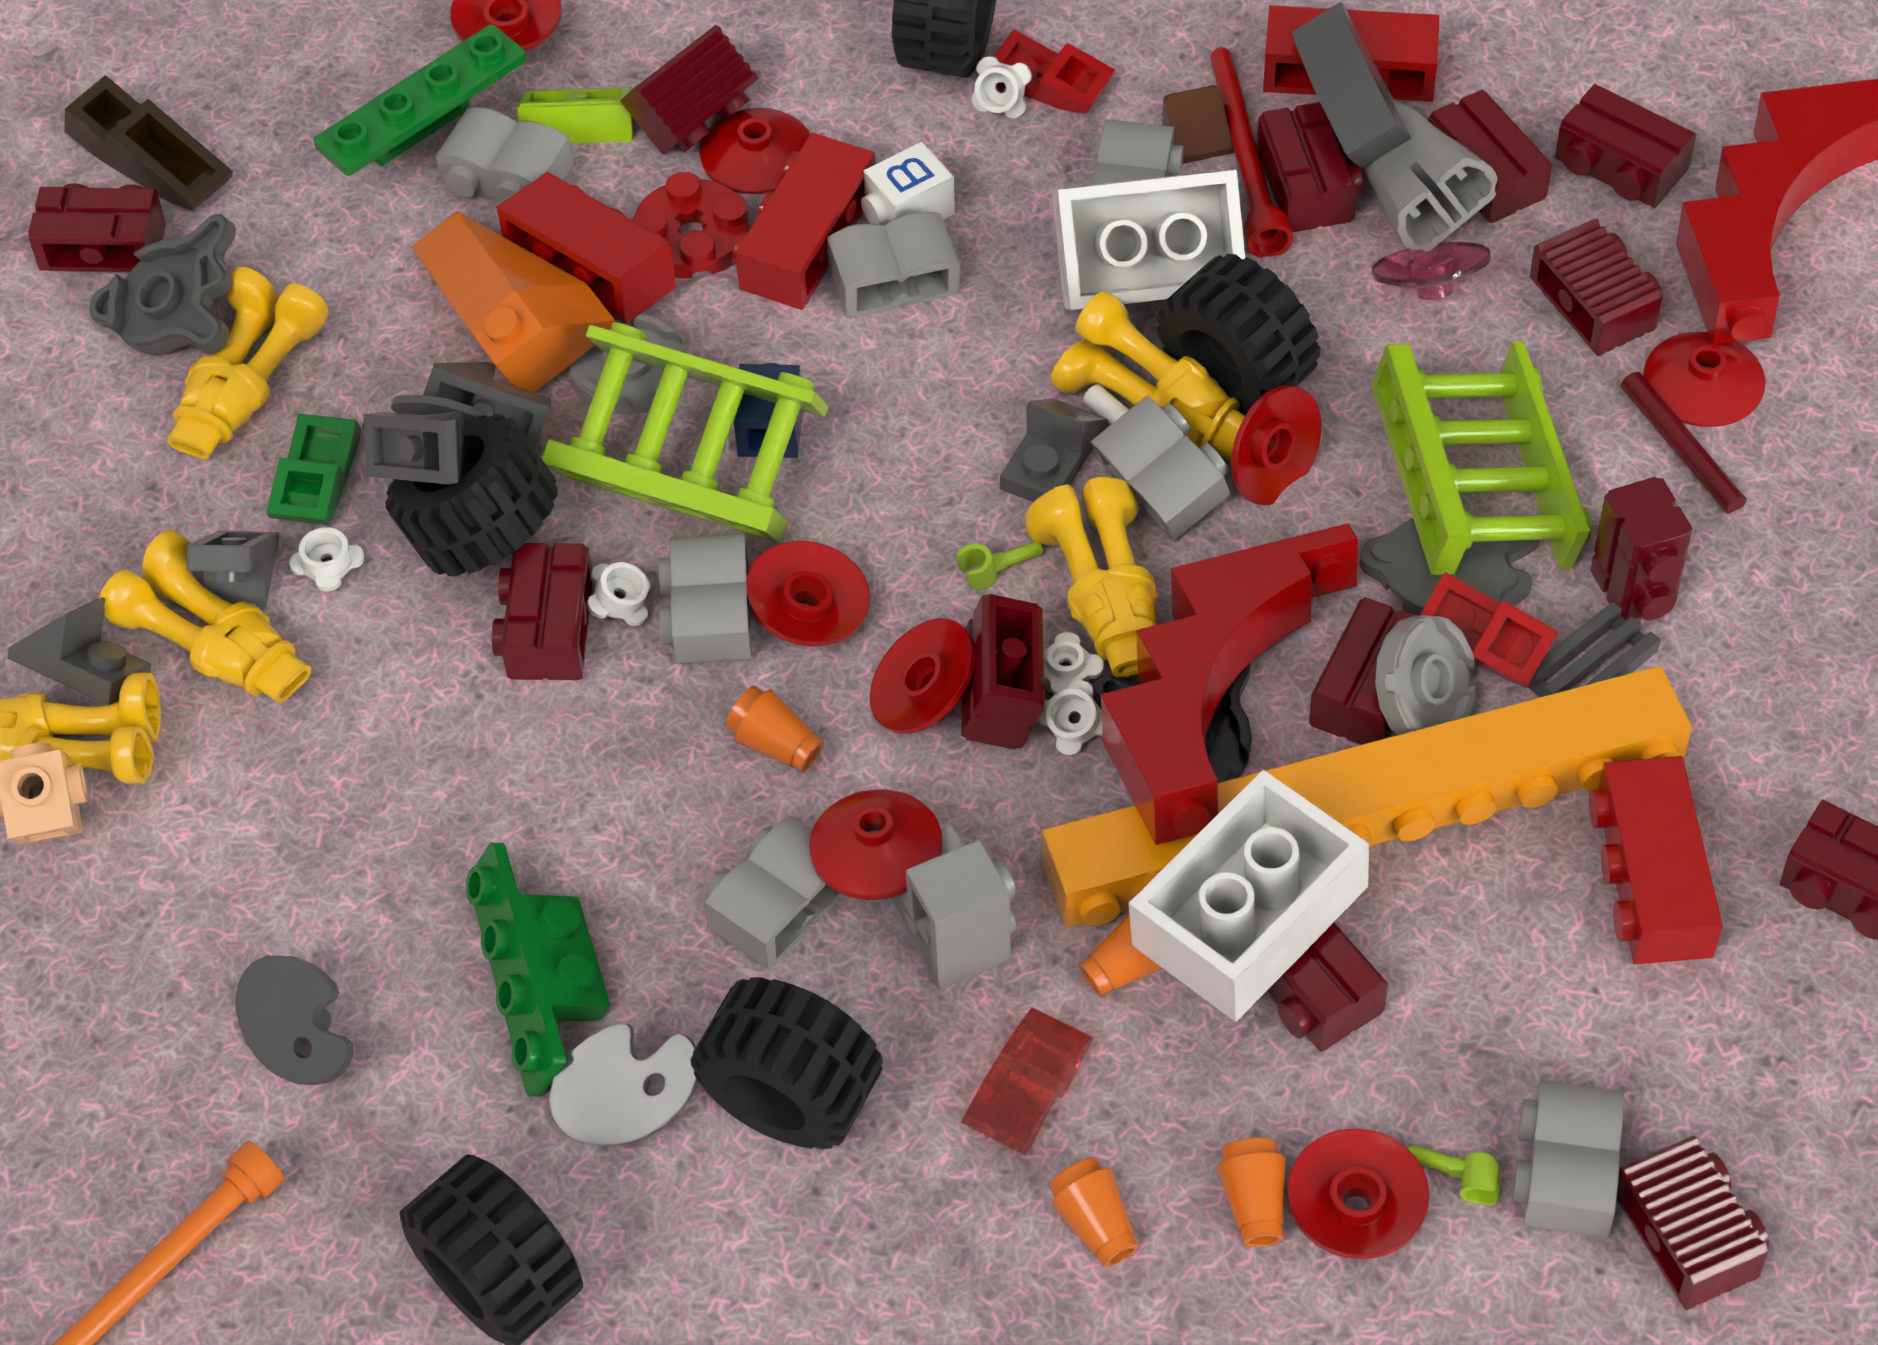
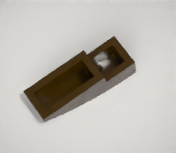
M106 75L65 108L64 132L96 158L146 189H156L158 196L170 203L193 211L232 177L233 171L152 101L147 99L140 105Z

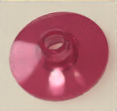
M1470 242L1439 243L1428 252L1404 249L1375 262L1372 266V276L1376 281L1386 285L1417 289L1419 299H1439L1453 293V283L1466 279L1486 267L1491 261V254L1486 246Z

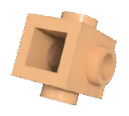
M34 743L13 748L11 750L12 759L0 761V819L4 818L7 839L19 846L83 833L79 803L88 802V789L82 765H72L71 758L60 749L51 751L50 743ZM44 785L42 793L38 797L33 798L34 791L39 786Z

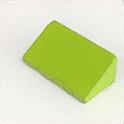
M632 87L525 90L517 105L518 122H535L554 128L568 136L570 144L632 142L634 118L620 102L632 90Z

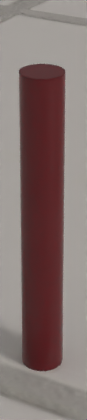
M1633 372L1625 377L1621 383V389L1727 514L1742 508L1746 503V497L1640 372Z

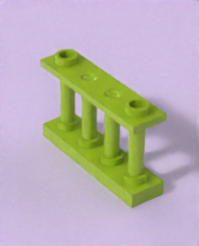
M613 322L610 330L589 325L586 337L603 352H607L608 355L579 437L573 436L569 445L549 439L542 457L546 466L557 475L780 543L789 521L776 509L772 508L775 500L770 497L799 411L824 418L826 416L829 406L813 391L815 384L805 378L785 372H780L778 380L650 343L645 341L646 333L622 323ZM634 360L664 370L635 453H628L625 462L606 457L607 449L602 446L631 361ZM690 377L720 387L690 471H683L681 479L661 474L662 465L657 463L686 379ZM744 393L774 402L776 405L746 489L740 488L736 497L716 491L718 482L713 480Z
M1512 342L1499 373L1425 374L1422 368L1417 367L1410 344H1387L1371 386L1430 574L1443 575L1444 572L1455 574L1465 550L1470 548L1473 542L1550 540L1560 570L1573 568L1583 546L1590 540L1592 531L1591 516L1587 508L1582 507L1541 391L1542 379L1537 366L1532 365L1525 342ZM1501 397L1509 419L1441 421L1437 415H1433L1428 399ZM1517 444L1525 467L1456 468L1452 462H1448L1443 446ZM1533 491L1541 515L1472 517L1469 511H1464L1459 493Z

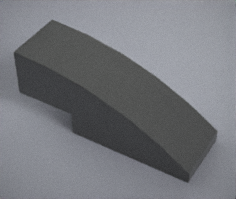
M1339 2L1292 32L1306 72L1346 155L1360 169L1411 139L1391 101L1393 97L1342 2Z

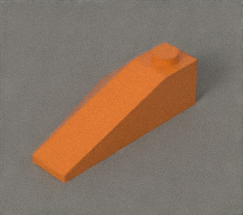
M458 211L412 246V249L495 366L515 387L535 393L595 346L586 337L589 325L610 330L612 323L616 322L585 282Z

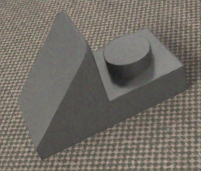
M490 362L434 363L423 395L451 399L475 407L489 416L498 414L504 415L506 419L511 418L517 423L535 449L550 408V398L493 379L496 366Z
M1054 398L1029 401L1026 406L1027 434L1000 475V490L1034 502L1037 498L1055 487L1071 485L1093 449L1090 441L1102 433L1108 425L1106 418Z
M454 411L430 415L390 412L364 414L366 474L368 477L455 484L459 483L460 479L464 476L463 412Z
M223 530L214 532L187 546V571H204V587L232 604L244 601L254 604L260 610H265L279 544V532Z
M104 597L64 614L10 646L7 657L9 660L106 705L119 701L121 686L128 675L136 672L150 673L151 663L127 653L123 646L113 642L101 641Z

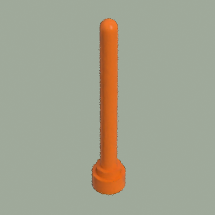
M247 1140L226 1160L229 1167L221 1174L224 1182L52 1345H94L242 1202L250 1205L257 1197L265 1200L285 1181V1177L278 1166L258 1146Z

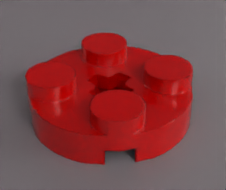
M679 172L671 175L667 179L666 185L657 188L643 199L633 217L635 223L651 232L659 233L670 242L673 251L675 278L679 279L692 278V273L704 272L710 269L712 275L732 266V252L735 242L743 231H749L748 209L745 199L725 185L699 179L690 172ZM691 222L701 223L703 231L692 229L687 234H682L681 226Z

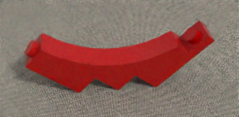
M1878 79L1761 92L1754 128V136L1757 142L1722 146L1715 186L1718 198L1683 202L1676 247L1712 345L1771 338L1780 296L1773 274L1771 249L1781 229L1793 213L1811 195L1847 172L1878 160Z
M1349 523L1171 568L1172 617L1174 621L1136 630L1138 679L1141 684L1101 694L1103 744L1155 845L1199 834L1218 815V779L1207 756L1205 739L1213 714L1227 689L1239 674L1263 651L1284 636L1311 622V598L1357 586L1358 537Z

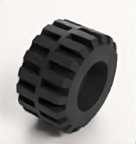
M894 0L892 44L897 63L901 67L965 78L970 77L984 55L992 28L996 0Z
M1227 254L1224 257L1218 255L1212 258L1161 304L1162 308L1157 312L1156 319L1159 323L1157 333L1158 338L1164 345L1162 347L1163 351L1178 361L1184 356L1198 361L1230 398L1234 397L1240 402L1238 411L1245 416L1254 403L1268 391L1282 385L1298 386L1315 370L1318 365L1316 360L1320 357V346L1316 342L1319 338L1316 327L1310 322V314L1305 306L1296 298V294L1292 289L1279 280L1278 276L1268 268H1262L1256 261L1250 258L1241 259L1237 254Z
M494 414L489 417L482 415L465 422L463 421L465 474L459 483L439 484L394 479L388 487L386 493L388 498L385 501V505L390 517L426 565L439 575L446 573L448 576H459L465 572L470 574L503 560L507 555L525 544L543 525V520L550 515L554 507L553 501L558 496V487L555 484L557 481L517 423L511 418L506 419L504 415Z
M751 977L749 980L741 979L735 982L734 986L730 988L693 1051L691 1067L695 1070L694 1075L697 1081L706 1089V1092L724 1110L748 1127L770 1138L809 1149H813V1147L831 1149L833 1145L839 1146L845 1140L883 1070L881 1067L883 1059L881 1053L875 1048L877 1045L871 1036L853 1018L828 1000L811 991L784 981Z
M466 1154L399 1212L405 1238L428 1274L473 1324L500 1343L505 1345H521L582 1291L583 1280L577 1261L553 1223L513 1179L492 1163L475 1155Z

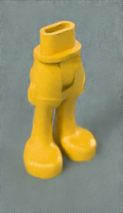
M236 267L231 272L234 285L225 296L236 313L235 320L225 346L211 356L200 357L192 364L184 380L185 390L180 405L173 412V419L176 424L166 439L173 449L200 459H208L218 443L227 444L232 439L233 432L251 418L253 412L266 402L271 392L267 380L296 345L312 338L321 331L329 316V309L325 301L310 288L301 284L291 283L285 286L278 297L269 280L259 272L247 267ZM273 326L270 334L254 357L246 365L243 364L251 348Z
M1105 290L1097 293L1084 307L1075 325V332L1084 339L1069 347L1059 358L1051 374V384L1066 394H1075L1091 384H1099L1121 395L1134 406L1146 396H1149L1161 408L1170 403L1178 410L1191 428V432L1186 437L1198 448L1208 443L1221 457L1231 463L1234 441L1245 417L1244 414L1238 411L1240 402L1234 397L1230 398L1219 383L1209 376L1206 368L1194 358L1184 356L1178 361L1150 342L1131 323L1125 305L1120 298ZM1105 346L1113 347L1143 367L1158 380L1157 386L1122 364Z
M1101 476L1089 479L1084 485L1082 491L1083 506L1091 527L1099 533L1108 564V570H1102L1098 567L1081 519L1079 502L1074 489L1070 485L1055 487L1037 498L1028 508L1024 518L1027 534L1032 541L1040 543L1042 546L1060 545L1067 560L1073 585L1067 592V605L1071 616L1083 625L1087 634L1094 642L1095 651L1102 660H1108L1113 675L1115 677H1127L1138 674L1136 630L1157 625L1155 605L1159 598L1154 577L1146 568L1137 566L1126 532V526L1131 524L1138 514L1139 501L1133 488L1122 479Z
M169 529L161 532L148 545L142 563L143 578L129 569H123L115 573L106 582L99 598H105L104 618L117 627L126 629L142 628L171 640L190 652L189 662L201 674L213 678L217 677L228 685L244 688L245 692L252 696L264 693L279 704L285 702L295 693L311 674V667L295 656V646L290 641L284 640L270 623V617L267 614L263 613L254 604L244 601L232 604L202 586L196 580L192 571H187V546L191 542L175 530ZM156 595L187 609L208 625L202 628L186 620L159 601Z
M136 672L128 675L121 686L119 701L110 705L79 706L49 702L47 695L40 692H28L16 695L15 697L0 698V761L12 759L11 750L13 748L34 743H50L51 751L60 749L71 758L72 765L81 764L82 768L98 769L113 773L117 780L125 784H143L147 782L151 776L154 761V752L150 742L158 741L161 727L160 695L154 675L146 672ZM54 735L108 736L110 740H67L55 738Z

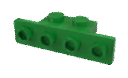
M488 25L316 135L313 139L315 149L346 176L353 175L373 161L382 167L462 115L467 108H470L468 99L526 62L525 51L496 26Z
M491 842L467 875L466 895L469 903L474 905L481 930L482 953L490 962L497 987V1007L499 1012L505 1016L512 1041L511 1054L513 1065L521 1074L526 1095L541 1097L566 1062L565 1052L555 1020H600L611 1007L579 897L519 894L505 844Z

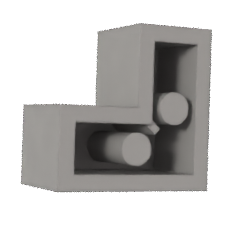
M952 825L941 829L943 843L941 856L907 869V893L888 898L938 990L1011 960L1010 934L1017 931L1016 921L1010 908V899L1016 896V889L1005 863L1001 859L992 862L980 839L963 845Z

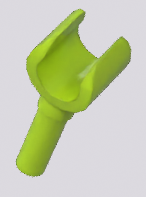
M1032 542L1005 552L1001 551L991 554V551L985 545L972 543L965 545L959 550L956 560L959 570L963 572L973 566H981L969 571L966 577L972 589L983 590L994 584L997 579V572L1043 555V548L1040 543Z
M1413 1143L1410 1144L1408 1150L1412 1152L1421 1165L1447 1173L1452 1177L1461 1178L1459 1195L1466 1202L1493 1206L1498 1202L1501 1179L1499 1177L1498 1163L1492 1155L1485 1152H1474L1465 1156V1159L1457 1156L1451 1157Z

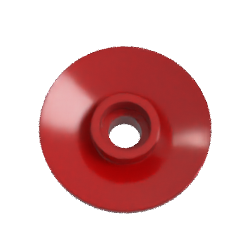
M453 0L450 9L452 28L462 42L486 26L494 25L524 49V51L532 49L547 40L558 27L562 16L560 0Z
M770 108L739 110L725 121L722 118L709 128L711 132L702 139L700 145V160L704 171L714 182L725 185L734 192L744 194L774 192L783 178L784 169L790 155L793 152H800L810 133L802 122L783 111Z
M1687 332L1664 340L1651 351L1643 371V377L1683 423L1700 427L1725 426L1744 419L1757 408L1765 390L1764 371L1755 355L1739 342L1712 345L1708 332Z
M1293 385L1278 386L1261 396L1244 417L1233 445L1231 470L1238 492L1248 501L1259 505L1274 504L1279 495L1290 484L1307 475L1311 469L1320 444L1322 424L1318 404L1308 391Z
M791 541L767 549L755 559L746 579L748 607L755 619L776 637L797 645L826 646L845 640L861 627L870 605L869 586L859 567L842 552L816 542Z
M932 619L913 627L890 647L876 669L870 689L871 711L875 719L883 727L898 734L919 732L938 722L957 704L971 680L975 667V643L969 631L951 619Z
M886 789L857 792L832 804L816 821L809 841L811 862L820 879L838 893L862 900H883L907 893L906 870L941 856L943 846L939 822L930 808L911 795Z
M1343 1129L1319 1137L1299 1154L1289 1175L1287 1197L1290 1212L1297 1226L1318 1247L1345 1258L1372 1259L1399 1250L1418 1233L1428 1211L1429 1186L1426 1174L1417 1158L1397 1140L1372 1130ZM1358 1196L1365 1199L1370 1207L1366 1210H1353L1346 1207L1344 1201L1349 1197Z

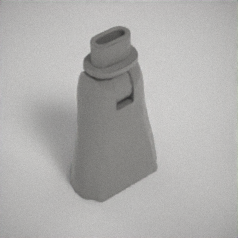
M1391 99L1411 139L1361 170L1375 191L1400 241L1410 250L1428 252L1494 199L1498 178L1493 168L1467 147L1443 133L1412 107Z

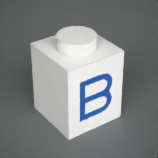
M922 141L863 170L865 196L861 199V206L870 224L885 225L907 213L936 212L941 214L943 220L955 214L954 176Z

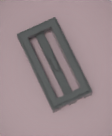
M1611 602L1545 655L1527 688L1538 697L1566 691L1626 642H1629L1632 647L1585 685L1630 674L1658 652L1660 638L1652 632L1645 636L1640 632L1641 623L1632 616L1628 620L1622 618V608L1616 603ZM1610 629L1614 630L1549 684L1546 683L1549 678Z

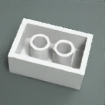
M1220 170L1051 189L1063 304L1066 309H1084L1097 293L1104 290L1120 298L1123 304L1168 299L1212 258L1218 255L1224 257L1227 254H1237L1241 259L1245 258L1237 170Z
M1262 770L1129 902L1132 946L1230 1019L1237 1022L1368 887L1369 843L1271 774Z

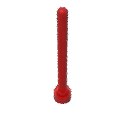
M1218 47L1211 53L1210 61L1216 84L1222 97L1231 141L1250 209L1247 219L1243 224L1246 244L1249 252L1256 257L1278 256L1286 252L1293 243V233L1289 218L1285 212L1272 204L1232 53L1225 47Z

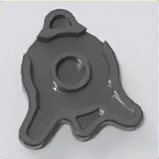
M214 214L185 237L155 242L135 252L133 255L141 261L130 271L125 280L116 274L108 285L96 291L91 298L89 311L92 319L103 327L112 329L121 336L125 343L140 353L149 355L169 353L182 346L191 344L198 346L207 353L220 351L229 338V329L211 311V307L218 297L229 293L234 285L232 274L224 263L225 253L235 238L236 227L234 223L222 214Z
M1413 518L1389 534L1368 540L1362 547L1360 557L1362 571L1379 581L1385 590L1390 587L1392 592L1403 601V611L1420 615L1442 575L1430 574ZM1540 540L1473 542L1471 547L1465 550L1455 574L1450 575L1499 603L1504 600L1515 607L1530 594L1532 578L1529 573L1513 568L1510 564L1535 551L1540 544Z

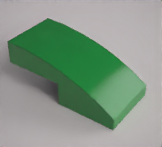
M298 413L288 458H279L266 511L269 518L329 524L339 504L359 444L362 430L357 420Z

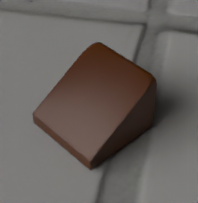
M1216 85L1172 93L1163 98L1162 125L1174 126V145L1184 146L1183 164L1233 154V145L1224 105Z

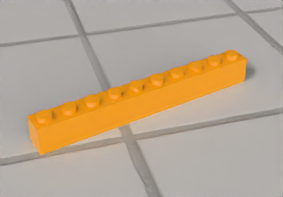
M1660 665L1265 771L1368 842L1370 848L1372 845L1397 838L1405 842L1415 841L1428 835L1434 828L1457 822L1465 825L1478 824L1490 818L1497 811L1520 805L1525 808L1541 807L1552 801L1557 795L1584 789L1590 792L1591 789H1598L1604 762L1683 756L1684 760L1692 725ZM1260 772L1218 783V814ZM1135 805L1042 830V864L1066 928L1083 923L1088 926L1104 925L1113 921L1120 913L1129 911V902L1198 834L1155 845Z

